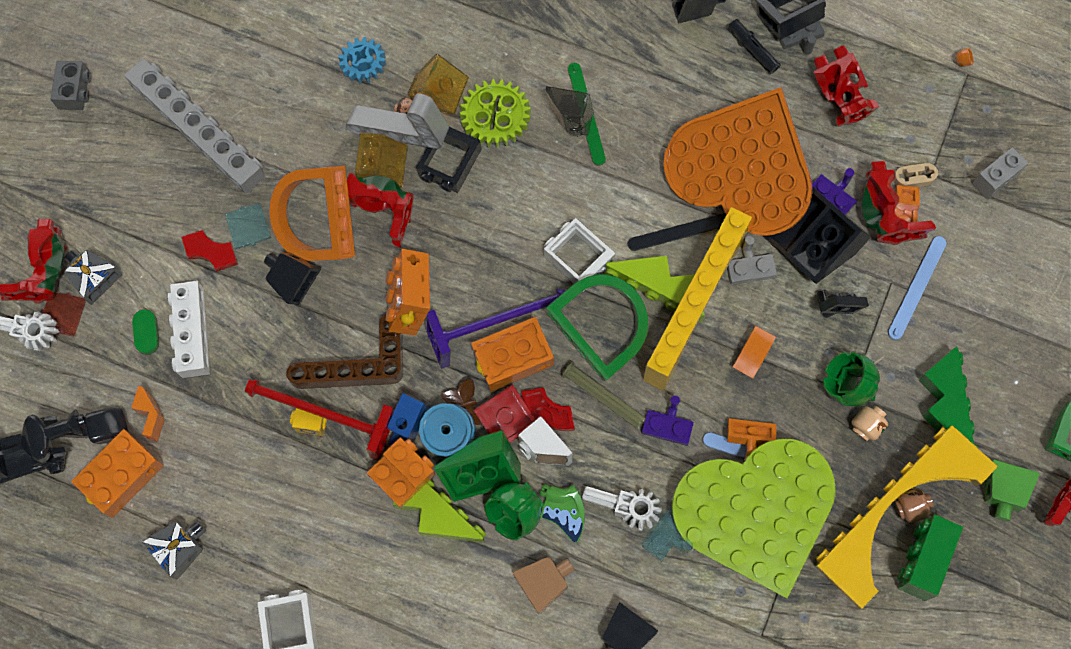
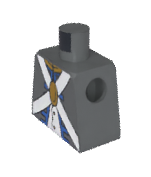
M72 250L64 257V260L69 264L64 271L65 275L90 305L122 276L114 265L89 250H85L81 255Z
M198 520L188 528L176 521L145 539L143 544L171 578L177 580L202 552L203 548L196 539L205 533L206 529Z

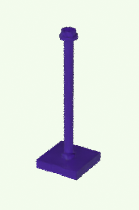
M557 289L555 295L447 332L442 330L435 310L429 311L425 318V329L440 368L443 369L450 366L451 350L448 345L449 340L545 308L564 293L566 289Z

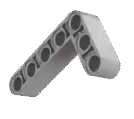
M424 94L415 95L407 114L354 106L346 124V128L349 131L358 135L434 149L441 148L449 130V126L435 102Z

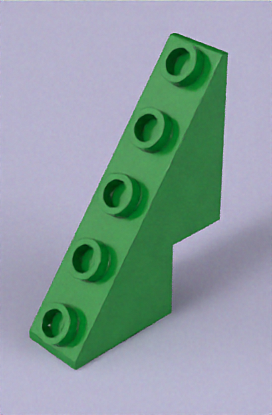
M956 346L919 379L923 386L938 400L922 416L937 432L942 427L947 430L949 427L954 426L974 444L973 434L975 426L969 416L971 402L969 397H966L965 391L967 378L962 373L963 354L959 352V348Z

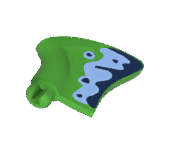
M544 484L540 491V496L545 497L546 501L540 518L555 523L574 543L579 542L584 528L585 509L578 490L574 484L565 489L553 485L550 487Z

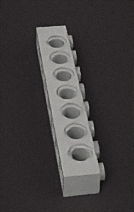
M143 58L124 75L129 84L239 189L247 194L265 177L261 170L263 168L262 164L255 157L253 159L248 157V151L240 143L236 145L232 142L234 140L233 137L226 130L221 131L218 128V123L211 116L207 118L203 114L204 110L196 102L192 104L189 101L190 97L182 89L178 91L175 88V83L168 76L163 77L160 74L162 73L156 64L153 62L149 64ZM214 136L211 140H207L208 137ZM224 150H229L227 153L221 154ZM244 163L242 167L236 168L238 164Z

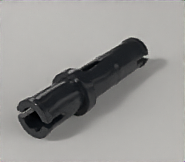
M735 19L729 24L728 30L740 40L739 44L745 46L770 74H773L780 68L781 63L754 37L753 31H749L739 19Z

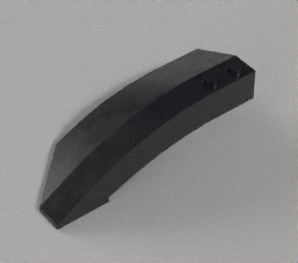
M813 185L811 202L802 219L785 232L764 236L815 284L856 255L871 238L869 234Z

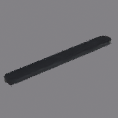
M723 213L629 239L628 248L632 251H638L720 229L727 215Z

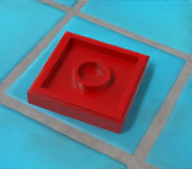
M513 384L473 410L488 434L503 430L509 443L517 439L522 431L536 421Z

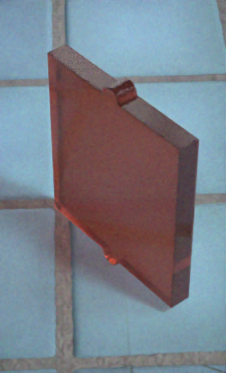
M54 292V298L46 301L43 313L49 314L51 319L57 322L54 328L58 329L59 333L55 335L63 334L75 337L86 303L84 298L71 296L69 293L60 294Z

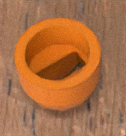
M970 48L962 49L956 54L955 59L958 65L970 66L974 64Z

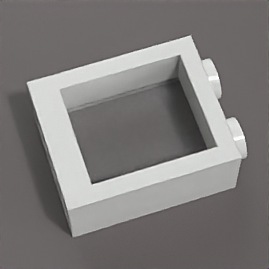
M295 590L289 592L287 597L279 598V595H270L264 597L265 601L258 602L263 649H318L311 595L304 593L303 590Z

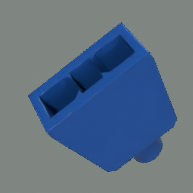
M402 393L387 427L394 432L388 445L392 446L400 437L404 441L406 438L414 441L419 432L420 421L425 412L431 407ZM407 421V427L403 429V424Z

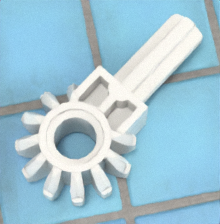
M34 312L33 316L30 314L26 315V317L15 315L14 319L0 316V330L10 332V336L18 338L30 350L34 348L36 351H42L43 347L50 348V341H57L53 337L54 334L59 333V330L54 328L57 322L51 319L49 314ZM40 327V333L36 335V330Z
M586 487L583 492V500L615 509V516L621 517L623 521L631 519L629 527L633 528L635 523L639 524V531L643 530L644 523L648 529H651L652 523L650 520L658 523L659 517L655 514L662 512V508L654 507L659 504L660 500L658 498L650 500L653 496L651 491L647 496H643L644 490L640 489L639 496H636L634 491L629 493L621 490L618 496ZM637 505H644L648 512L645 515H638L634 508Z

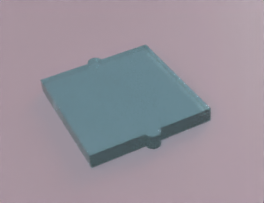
M261 203L248 207L241 206L240 209L225 214L236 250L249 245L255 246L256 243L271 239Z

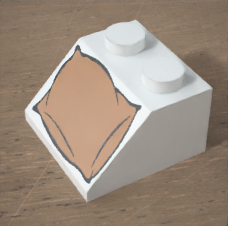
M539 417L519 434V450L527 460L531 458L535 463L567 466L572 463V452L542 417Z

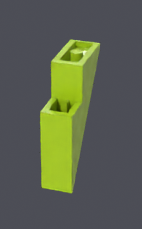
M667 256L606 263L605 275H611L624 280L635 290L645 293L648 299L664 303L665 307L673 312L676 311L695 274L670 277ZM704 311L698 321L699 323L703 322L705 316Z
M431 480L401 508V510L421 512L418 531L421 536L481 543L485 541L484 537L487 534L478 525L472 527L467 522L469 517L460 508L455 511L450 506L452 501L443 492L438 494L432 488L435 485ZM393 501V506H394L396 509H400V508L397 506V504Z

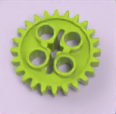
M492 79L491 85L483 81V87L475 85V92L470 89L468 90L469 97L464 96L465 104L460 105L462 111L460 112V119H463L461 123L462 127H466V134L471 133L472 137L479 138L481 144L487 141L488 147L491 146L492 142H495L497 148H499L500 142L508 146L509 139L516 142L515 135L523 136L522 129L527 130V123L531 121L529 115L531 114V107H528L529 99H525V92L519 93V86L512 89V82L505 86L503 79H501L499 84H496L495 80ZM497 97H500L498 102L499 111L496 112L495 126L493 130H490L493 124L492 115L495 114ZM484 100H491L488 104L483 103ZM507 103L513 104L511 107L504 106ZM481 119L487 120L485 123L478 122ZM501 123L509 124L506 127L499 126Z

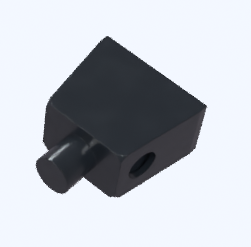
M674 0L672 7L677 22L683 23L710 16L716 4L725 3L726 0Z
M282 252L279 256L269 253L264 259V264L271 268L266 276V281L287 304L300 305L321 268L292 253Z
M620 602L601 641L609 646L607 649H642L657 634L658 630Z

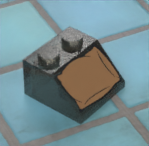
M546 86L545 91L550 108L565 131L576 137L581 135L588 136L594 114L590 93Z

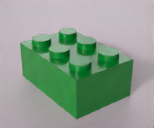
M936 514L925 519L922 524L918 523L914 531V536L917 537L914 546H909L905 556L908 562L905 568H901L897 576V581L900 582L897 589L923 601L937 597L963 526Z

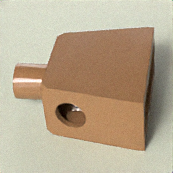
M546 557L513 572V575L538 615H540L568 589V585L563 578L575 570L567 558L555 566L550 557Z

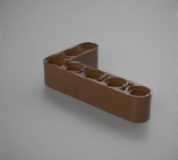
M385 314L379 321L378 359L293 363L287 368L286 376L297 389L396 384L403 378V334L389 332V330L385 329L389 324L386 321ZM388 346H397V349L394 352H386ZM390 367L397 368V372L394 375H387L386 371ZM366 369H374L372 375L368 377L363 376V372ZM343 370H351L349 376L345 378L340 377V373ZM320 371H327V375L324 378L317 379V374ZM304 372L300 380H294L296 373Z

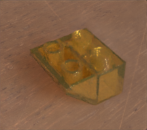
M361 133L355 176L359 178L374 175L384 176L396 181L398 186L403 188L408 146L384 134Z

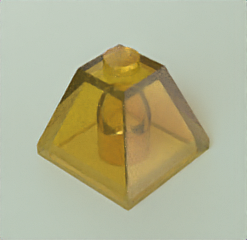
M435 54L414 76L407 95L411 98H414L416 94L427 95L432 98L439 111L453 115L456 112L469 77L442 56Z

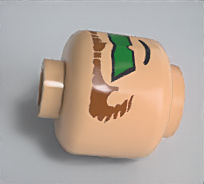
M864 406L853 418L852 425L854 428L852 430L867 442L869 439L875 441L888 427V422L884 418L887 414L877 406H874L873 409Z

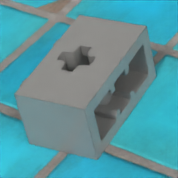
M1012 147L979 173L972 185L989 200L1020 175L1028 165V162Z

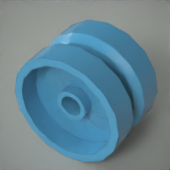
M448 403L435 405L426 411L419 427L420 438L424 446L432 453L440 456H451L470 444L475 438L476 431L474 419L468 410L460 405ZM445 425H448L451 429L449 434L444 433L446 431Z

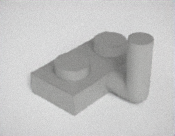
M747 236L742 248L744 258L732 260L727 267L731 285L773 279L777 276L772 254L753 256L752 247L755 239L752 236Z

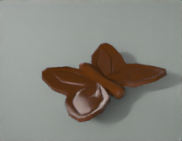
M472 379L463 381L457 391L449 390L441 394L446 403L457 404L467 409L472 415L475 425H482L473 412L477 407L472 406L476 405L477 401L475 399L469 401L475 392V385Z

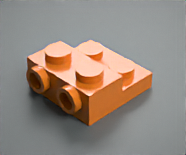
M401 437L383 453L384 456L367 472V475L400 509L436 475L432 470L435 465L425 455L421 458L415 452L418 448L411 440L407 439L404 441Z

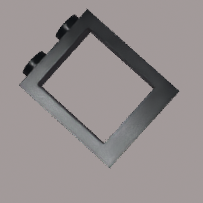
M756 0L757 16L781 40L825 18V0H804L808 4L807 6L785 17L777 8L793 0Z
M449 127L444 142L467 152L454 178L428 167L437 150L427 147L416 168L418 176L424 182H433L444 191L459 193L482 150L481 142L477 138Z

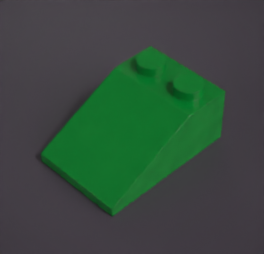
M502 430L479 437L437 464L434 470L455 502L495 491L505 484H520L521 463Z

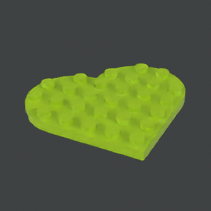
M777 439L757 447L747 456L743 464L732 460L716 459L694 466L681 478L676 486L672 498V516L679 535L694 550L788 599L833 506L835 479L828 462L815 448L798 440Z

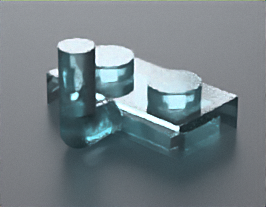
M670 507L642 548L662 562L673 546L684 554H688L693 548V543L691 541L684 542L679 538L680 535L674 523L672 508Z

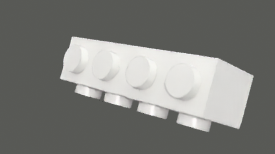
M198 281L171 284L168 302L172 306L169 322L174 334L170 339L172 349H175V358H172L173 370L182 378L210 374L204 288Z

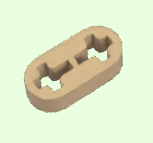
M930 163L903 166L896 171L893 182L895 185L929 186L936 180L938 170ZM926 171V173L931 174V176L927 178V176L922 175V173ZM902 174H904V176L909 177V179L905 181L904 178L900 177Z

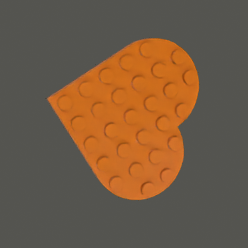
M782 87L688 121L672 135V139L665 150V176L672 190L681 199L701 207H717L722 205L726 215L731 207L752 217L747 231L749 233L769 236L785 232L802 219L810 205L812 180Z

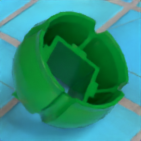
M843 352L829 362L825 369L828 377L823 378L825 390L834 401L844 406H861L869 401H875L876 393L879 389L880 374L870 358L860 353ZM857 377H862L859 385L856 387Z
M527 482L524 484L509 483L496 489L491 494L485 504V513L490 523H496L495 530L499 534L510 540H518L536 529L541 517V508L544 504Z

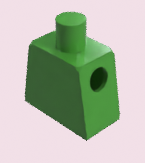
M992 460L998 467L985 480V502L997 506L996 519L1010 521L1012 510L1019 512L1026 508L1038 480L1039 472Z

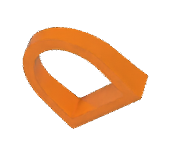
M345 165L301 169L286 174L274 188L269 209L271 226L280 245L288 253L295 254L306 261L342 260L355 257ZM324 179L332 248H313L305 245L293 234L288 224L286 208L289 196L294 188L305 180Z

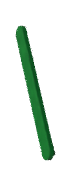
M573 62L569 64L568 72L592 161L595 165L601 166L605 163L606 157L581 66Z

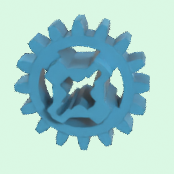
M363 37L362 41L359 42L355 38V43L352 44L348 41V48H341L342 54L338 56L339 66L344 76H349L350 81L353 82L357 78L359 84L362 83L363 79L370 83V77L378 79L377 72H384L382 66H386V56L384 51H382L381 45H376L374 39L367 42L366 37Z

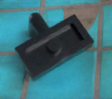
M825 290L817 292L820 311L825 318L835 314H853L869 306L867 297H857L856 294L841 296L840 293H835L827 296Z

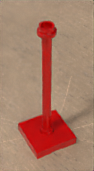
M250 379L245 387V393L250 397H254L257 394L368 433L371 439L366 450L371 459L379 461L391 431L387 427L394 413L393 407L383 405L377 423L371 425L260 386L259 380Z

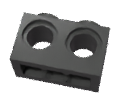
M56 61L50 100L58 110H84L85 102L88 100L87 85L91 81V72L82 61Z

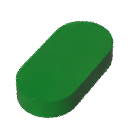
M139 310L132 319L134 346L141 354L150 355L156 352L159 347L157 318L150 310Z

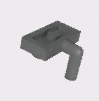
M817 21L781 40L779 39L783 50L801 44L804 53L809 55L813 51L816 39L824 37L825 32L820 21Z

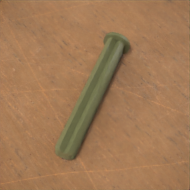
M571 362L562 374L563 378L567 377L635 428L638 429L645 421L643 415L575 367L574 362Z

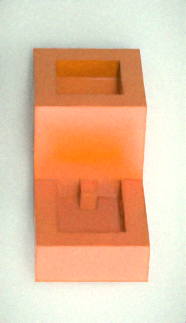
M138 386L131 409L138 414L148 416L142 435L148 440L158 442L165 419L151 394L145 388Z

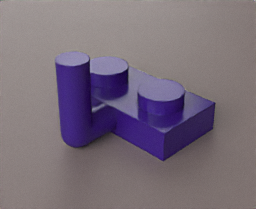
M851 168L846 169L837 185L822 174L812 184L846 215L857 202L843 191L849 185L854 175V170Z
M674 395L670 399L667 414L648 410L642 434L688 446L694 422L676 417L680 398Z

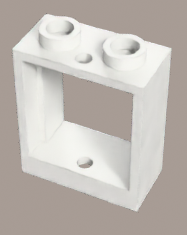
M576 218L571 223H565L560 229V234L555 238L551 237L544 245V257L574 284L588 276L602 274L606 270V263L615 261V253ZM575 234L600 255L580 276L555 255Z

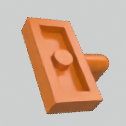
M730 418L728 420L727 442L747 445L745 459L756 449V446L776 440V424Z

